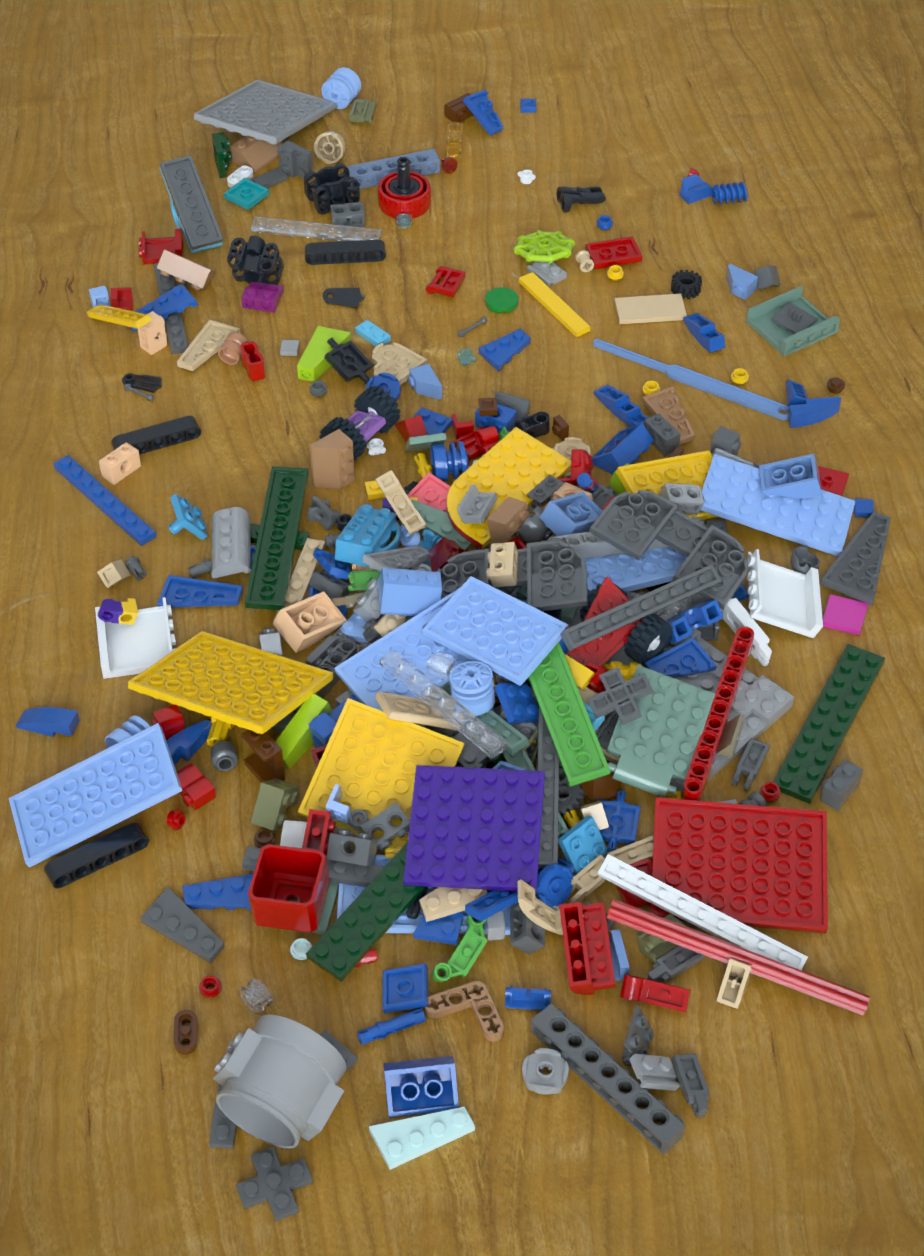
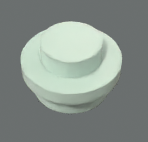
M304 938L296 939L290 947L292 957L297 960L307 959L306 953L312 948V944Z

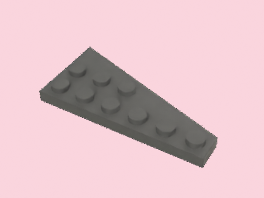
M873 511L822 577L821 585L873 606L891 518Z

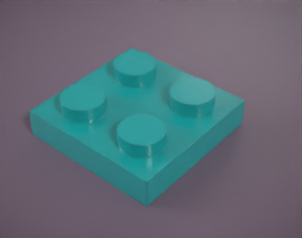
M243 178L224 193V199L250 210L269 195V189L247 178Z

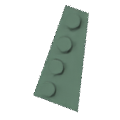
M411 500L427 525L422 529H430L435 536L446 537L449 540L455 541L463 550H468L472 543L455 530L448 518L447 512Z

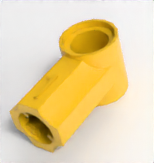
M211 717V729L207 738V745L213 747L217 742L226 741L229 731L234 728V724Z

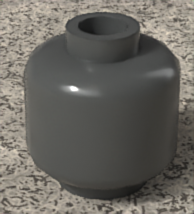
M220 741L211 748V762L216 770L230 771L236 767L238 753L236 746L232 742Z

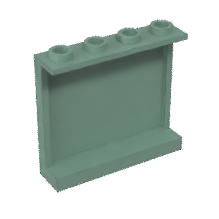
M802 286L751 307L747 311L746 323L783 356H787L838 332L840 319L837 316L828 319L802 296ZM790 302L818 319L809 328L794 334L773 322L771 318Z

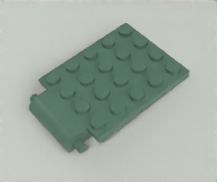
M637 665L633 678L645 673L654 693L635 701L642 717L625 725L622 724L618 717L606 752L620 758L617 764L609 762L608 766L610 771L614 772L612 779L664 798L666 792L674 795L677 789L676 786L670 785L672 777L682 781L686 779L715 693Z

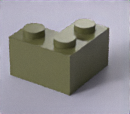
M277 778L261 782L251 823L273 831L283 827L284 820L287 819L286 809L298 802L300 795L298 792L299 786Z

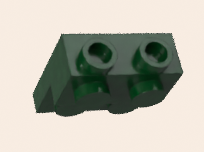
M224 132L212 134L215 163L219 177L226 178V171L230 167L229 161H232L231 152L228 151L230 141L229 138H226Z

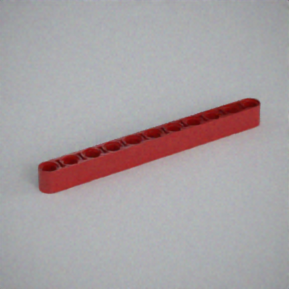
M740 627L736 631L703 732L700 735L684 782L682 795L684 800L701 801L752 650L754 631L749 627Z

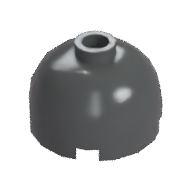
M537 506L533 510L534 515L528 516L516 537L526 543L540 542L543 539L546 541L552 531L539 518L544 509Z

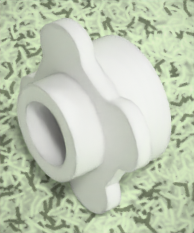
M523 170L517 174L520 177V182L523 184H530L536 178L532 174V170Z
M373 438L366 444L370 455L386 452V448L383 447L384 442L379 438Z

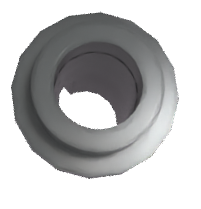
M329 533L328 536H325L326 547L331 549L333 546H336V539L340 534L331 535Z
M135 556L129 557L125 562L126 568L131 570L136 580L144 579L143 576L146 577L147 573L140 565V560Z
M204 559V562L189 566L188 570L191 577L194 578L207 572L211 573L212 563L210 559Z

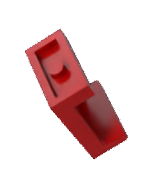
M175 229V237L146 238L145 231H142V238H139V258L143 259V265L159 263L164 250L183 257L182 230Z

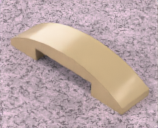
M392 470L375 479L410 535L427 526Z
M519 880L518 902L523 913L540 927L563 935L560 909L555 911L535 897V889L523 880Z

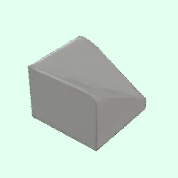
M502 910L487 918L488 940H502L505 938V921Z

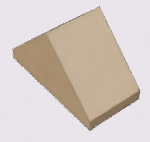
M730 958L716 1001L738 1009L749 983L752 966Z

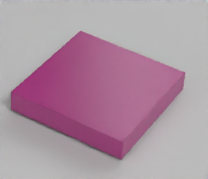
M830 594L823 616V627L860 636L868 604Z

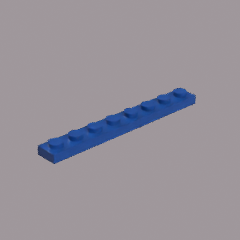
M69 455L53 463L55 470L140 546L156 538V532Z

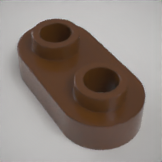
M182 1010L174 1018V1045L176 1051L183 1055L193 1053L198 1046V1020L196 1014L191 1010Z

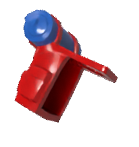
M572 449L571 477L559 478L558 480L579 486L591 494L600 486L591 474V470L594 468L592 456L583 449Z

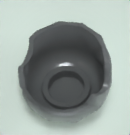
M796 547L793 549L791 566L796 572L806 575L811 567L819 569L820 560L817 558L816 553L810 554L807 547Z

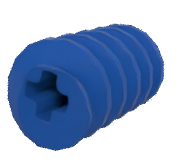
M736 182L733 184L727 183L726 186L725 184H720V186L715 184L713 186L712 200L714 205H716L717 200L720 205H722L723 200L728 204L729 199H731L732 203H735V198H737L738 203L741 202V198L744 199V202H747L748 194L744 182H739V184Z

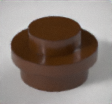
M831 378L827 382L828 390L834 394L841 393L845 388V382L840 378Z
M260 829L254 837V843L258 848H262L267 844L274 845L276 841L274 833L269 829Z

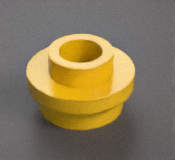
M618 265L611 266L607 271V276L612 280L621 279L624 276L622 267Z
M742 368L735 369L731 374V380L737 384H744L749 379L747 371Z
M647 381L642 391L645 395H650L660 391V387L655 381Z

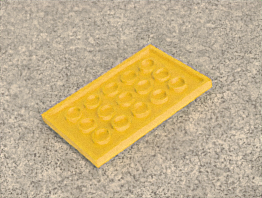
M710 450L620 466L617 468L616 473L629 494L638 493V490L659 494L665 483L700 485L702 492L713 457ZM701 510L697 515L685 514L690 518L696 517L701 520L719 517Z

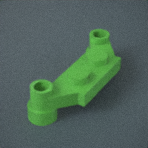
M467 915L466 923L468 929L447 963H439L433 968L431 977L435 982H445L457 976L466 977L488 941L484 936L483 929L486 919L475 922L472 916ZM438 971L442 973V977L438 975Z

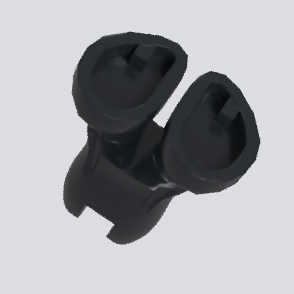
M562 186L558 187L556 192L557 201L561 203L563 213L569 212L574 203L599 204L606 200L601 187L598 186L587 188Z

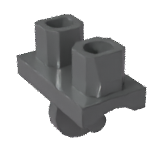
M317 495L312 496V504L307 509V518L311 522L318 521L326 530H331L333 523H336V520L341 515L338 510L332 511L330 509V502L326 499L321 500Z

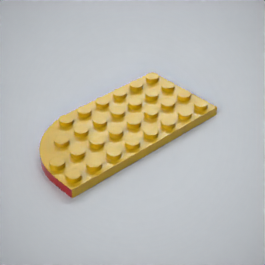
M515 427L462 473L451 485L446 506L448 518L452 526L466 540L480 549L485 548L491 542L487 518L507 497L527 502L529 508L533 499L529 498L527 494L548 475L557 479L562 478L571 470V460ZM471 485H476L479 493H496L498 498L483 523H463L458 514L457 508Z

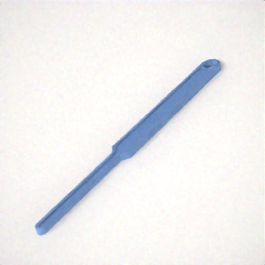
M594 339V347L666 373L670 379L780 420L788 419V414L779 413V411L788 412L789 406L676 364L667 365L605 341Z

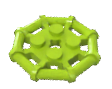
M536 230V232L526 236H519L514 252L524 257L530 263L538 261L552 264L553 261L561 258H569L575 242L573 239L564 236L560 231L544 232Z

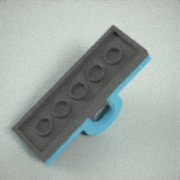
M189 155L161 162L160 172L170 196L172 216L176 227L184 232L191 253L223 245L221 231L192 156Z

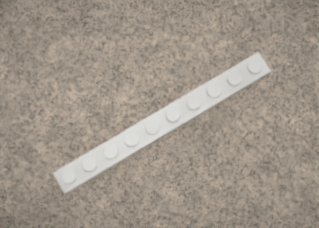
M609 854L598 871V876L728 943L802 970L808 958L796 950Z

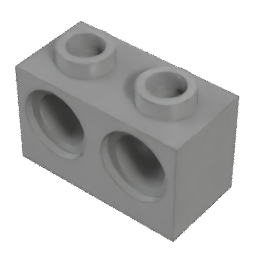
M665 483L659 493L662 497L677 504V510L683 514L697 515L705 504L700 485Z

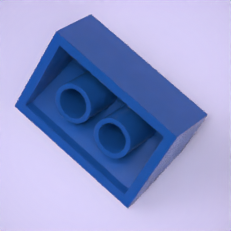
M643 423L620 430L592 457L593 464L613 474L618 467L637 461L639 459L638 455L646 452L654 440Z
M453 1056L383 1063L389 1117L440 1112L459 1108Z

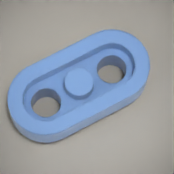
M403 524L400 526V541L405 547L418 545L420 542L419 532L417 531L410 535Z

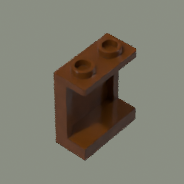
M249 729L241 734L242 738L254 750V754L244 759L245 766L260 782L276 778L285 781L282 749L266 732L259 734Z

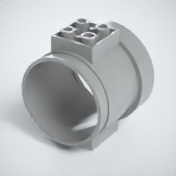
M263 1015L259 1017L252 1030L248 1028L243 1034L239 1032L231 1040L226 1048L228 1052L216 1064L214 1070L217 1073L213 1080L223 1085V1089L216 1097V1102L220 1110L233 1123L252 1136L277 1147L295 1148L299 1144L301 1137L309 1141L322 1131L344 1092L337 1085L346 1071V1063L342 1055L332 1044L310 1028L278 1015Z

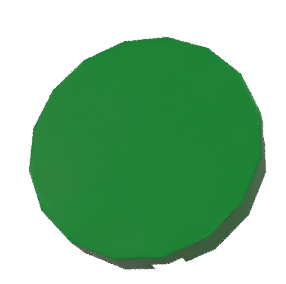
M494 288L488 291L485 296L486 307L495 313H501V311L509 313L518 306L519 297L515 291L509 288Z

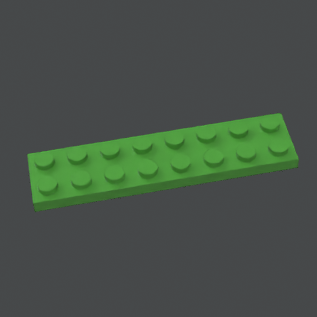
M558 642L528 679L571 787L610 774V769L561 645Z

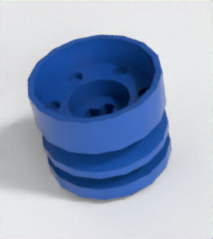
M457 441V450L455 449L454 442H450L448 451H446L444 443L431 444L433 475L441 481H448L449 472L452 473L453 479L456 480L458 478V471L461 475L468 469V456L463 441Z

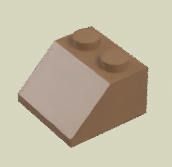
M507 497L487 518L492 544L497 541L505 543L524 524L529 516L527 502Z

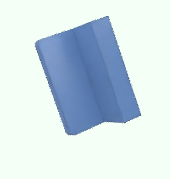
M620 929L612 930L610 947L615 981L624 979V974L629 975L630 967Z

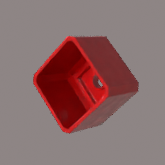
M267 844L261 848L248 891L253 921L257 926L308 933L318 929L330 885L325 854L318 850ZM295 899V900H297L298 902H293V901H289V900Z

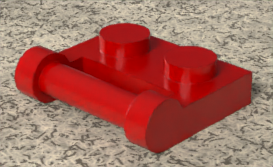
M440 266L437 268L432 282L427 285L426 292L454 297L466 277V272ZM444 277V279H443V281L441 282V284L438 285V283H439V281L441 280V278Z

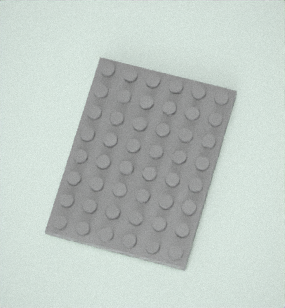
M255 80L194 113V120H198L202 124H211L216 128L227 129L229 132H238L242 136H251L256 140H265L269 144H277L336 109L337 103L261 80Z

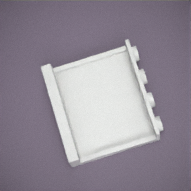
M756 549L747 559L750 617L814 638L823 627L818 569L811 567L806 575L760 560L759 549Z
M165 597L163 598L164 606L138 609V615L133 625L104 622L98 617L100 607H95L103 679L140 674L176 649L172 648L173 645H176L175 634L170 633V631H174L173 620L168 618L172 616L171 605L166 604Z

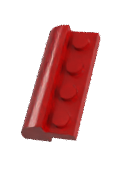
M581 902L559 905L570 990L581 995L595 994V990L616 988L604 902L582 905Z

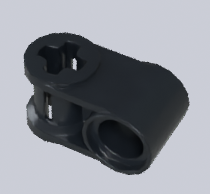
M537 412L518 419L514 427L536 438L549 433L550 417L546 412Z

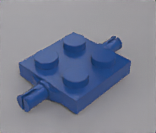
M621 790L617 792L616 801L600 800L609 827L599 831L603 840L608 841V853L611 852V847L612 851L616 850L617 843L632 844L635 843L641 806L630 805L624 802L626 792L622 791L621 797Z

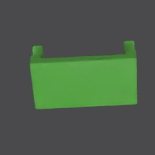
M378 570L351 572V574H348V578L351 579V584L348 586L349 591L367 590V585L370 581L378 579L381 572Z

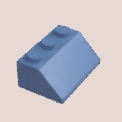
M382 567L377 581L380 614L416 616L441 600L442 583L440 572Z

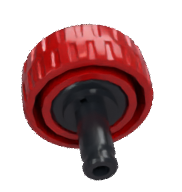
M400 157L397 160V172L386 175L379 182L378 204L381 211L392 218L413 219L423 215L431 205V186L423 175L410 171V160L407 157Z

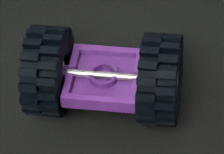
M371 386L355 399L354 407L357 409L352 416L345 420L343 417L334 418L322 428L319 437L322 439L340 429L353 440V456L355 461L365 452L366 442L375 433L387 432L399 421L401 416L399 415L400 409H397L399 405L394 403L395 399L393 396H389V392H384V389L381 387L378 389V386Z
M600 583L588 595V606H583L580 609L581 614L579 616L582 622L601 586ZM617 586V588L627 597L628 594L619 586ZM650 614L644 617L641 623L638 622L635 630L632 629L631 636H628V641L622 646L625 648V654L635 662L642 664V666H644L645 662L664 653V649L669 646L668 642L672 640L671 635L674 632L672 631V625L656 614Z

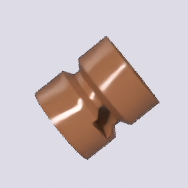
M238 332L229 333L218 351V356L227 364L234 365L238 363L241 358L240 345L248 342L247 339Z

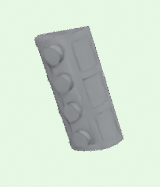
M231 507L215 512L212 516L213 579L244 572V574L251 572L250 518L248 512L243 508Z

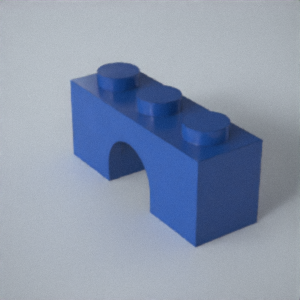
M717 599L703 600L665 620L672 625V631H674L673 635H671L672 640L669 642H679L692 635L693 629L709 626L724 618Z

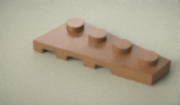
M673 386L644 396L642 403L654 416L659 413L681 434L679 446L695 440L694 431L689 420L685 417L684 409L679 404L680 401L678 396L675 395Z

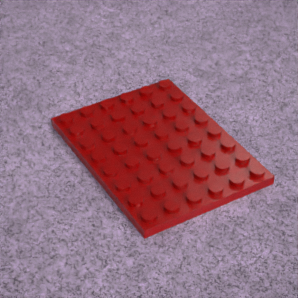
M655 797L652 877L749 927L827 933V811ZM650 903L651 914L662 918L671 914ZM674 915V917L679 921H685Z

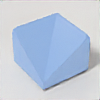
M105 286L89 289L93 308L99 304L110 306L109 295Z

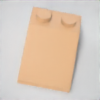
M321 592L281 609L273 625L294 652L297 653L343 625L347 619L327 594Z

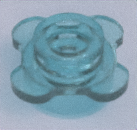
M399 214L396 216V224L400 228L405 229L412 224V215Z
M462 349L456 355V359H459L462 365L476 361V357L473 356V351L470 349Z

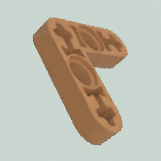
M480 981L470 982L428 997V1007H424V1011L429 1018L437 1019L471 1007L480 1029L488 1041H499L504 1034V1025L487 987ZM477 990V992L480 993V995L477 996V994L473 993V991ZM453 996H459L462 1001L458 1004H453L449 999ZM435 1004V1006L438 1007V1009L434 1010V1008L431 1007V1005ZM482 1007H487L491 1010V1013L489 1015H482L479 1013V1010ZM492 1021L493 1028L497 1030L496 1033L490 1030L489 1022Z

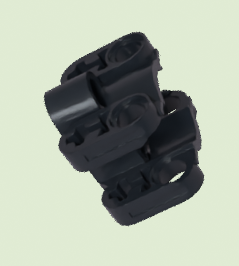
M344 163L324 167L316 173L313 171L308 172L304 176V193L310 201H314V207L321 215L329 212L330 205L355 203L360 200L359 182L355 177H350L349 169ZM344 168V172L338 174V171ZM315 177V180L309 183V179ZM354 181V185L350 187V182Z
M250 236L248 242L243 238H235L231 243L227 262L232 268V274L236 281L278 285L284 268L283 260L279 256L278 246L274 243L266 244L258 236ZM235 258L234 264H231V260ZM238 270L240 272L244 271L242 276H236ZM274 275L276 276L274 281L270 282L267 280L269 276Z

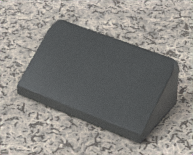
M496 391L495 398L497 399V404L517 410V419L529 415V399Z
M326 570L312 573L309 585L320 592H325L327 596L337 598L346 596L350 592L348 589L350 584L348 582L334 578Z

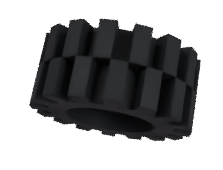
M680 270V273L678 271L675 272L672 276L671 292L673 294H681L682 299L685 297L687 299H690V297L695 298L701 292V276H698L697 272L694 274L692 270L691 272H688V270H685V272Z

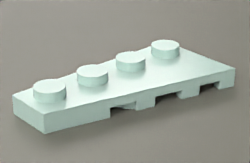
M465 1107L369 1126V1132L389 1170L475 1131V1125Z

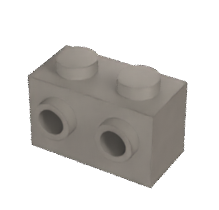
M378 579L370 581L367 585L368 589L357 600L358 604L353 610L366 622L372 619L376 620L381 615L377 586Z

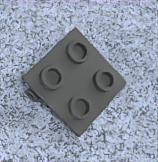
M639 1005L635 1007L624 1042L626 1048L624 1049L622 1060L626 1066H631L629 1058L634 1054L648 1055L649 1044L653 1041L654 1037L653 1029L650 1027Z

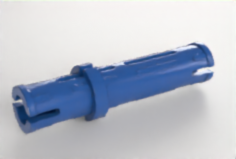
M419 1008L388 1021H378L371 1027L357 1031V1037L361 1045L377 1039L383 1040L392 1033L426 1022V1018L422 1009Z

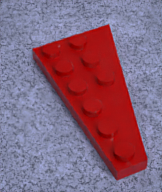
M605 577L583 622L630 600L608 577ZM642 619L570 652L568 650L566 655L585 667L588 662L602 666L628 641L627 638L631 636L632 629L635 630L636 624L638 622L641 623Z

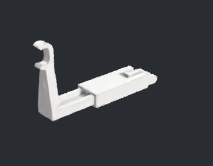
M748 552L747 559L750 555H752L751 552ZM731 598L724 609L720 608L724 621L735 634L738 628L744 626L754 631L751 654L755 659L757 658L762 666H768L772 650L768 647L770 639L754 619L750 617V614L737 598Z

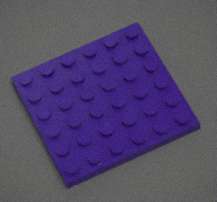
M416 765L404 885L518 891V881L523 880L533 887L537 893L545 771Z

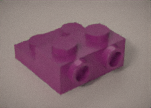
M251 282L249 287L245 288L241 297L242 308L275 312L284 292L283 286Z

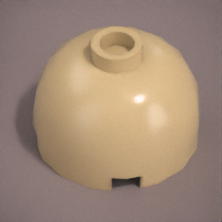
M326 131L320 134L314 143V152L317 158L326 161L324 163L327 164L338 162L346 151L345 140L339 133L334 131Z

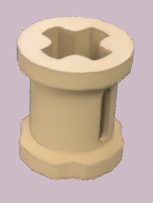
M582 250L577 253L575 258L580 263L581 271H591L594 268V262L590 259L589 252Z

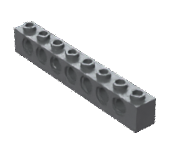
M550 1004L531 1020V1032L549 1049L558 1051L561 1057L567 1061L570 1069L663 1155L683 1138L685 1125L682 1119L667 1110L666 1105L660 1099H655L648 1089L641 1088L640 1084L633 1079L627 1069H622L611 1054L605 1053L600 1049L598 1043L593 1038H588L580 1026L572 1023L561 1009L555 1008ZM576 1044L579 1047H572L570 1045ZM592 1059L596 1062H588L587 1060ZM603 1075H611L612 1077H611V1078H607V1077H604ZM621 1090H627L629 1093H622ZM642 1105V1106H645L646 1108H645V1109H640V1108H638L637 1106ZM655 1121H661L663 1124H662V1125H658V1124H655L654 1122H655Z

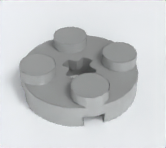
M549 1048L537 1049L535 1053L530 1056L528 1055L524 1059L522 1077L526 1088L539 1094H557L561 1092L562 1087L568 1080V1063L556 1050ZM544 1067H547L551 1073L543 1075L539 1071H543Z

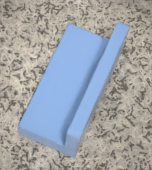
M335 784L327 802L326 810L331 812L333 819L349 824L350 809L348 806L339 803L342 798V791L340 785Z

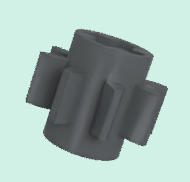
M374 619L363 626L365 630L363 632L364 639L369 643H374L382 637L374 628L378 622H375Z

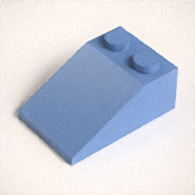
M814 454L759 465L762 494L801 499L822 495L819 470Z
M584 492L550 501L539 518L557 536L588 532L603 511Z

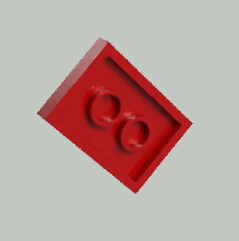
M633 236L585 245V250L589 252L590 259L594 262V269L642 262L643 256Z

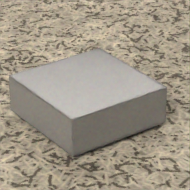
M282 339L280 355L298 356L299 340Z

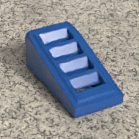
M787 379V406L805 404V399H808L804 386Z

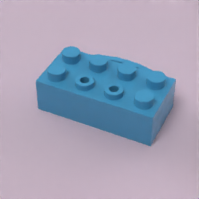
M369 504L360 506L336 539L335 560L369 567V565L362 562L364 554L398 549L400 544V527L396 521V513L390 512L387 508L373 509ZM394 535L395 539L388 546H386L392 538V536Z

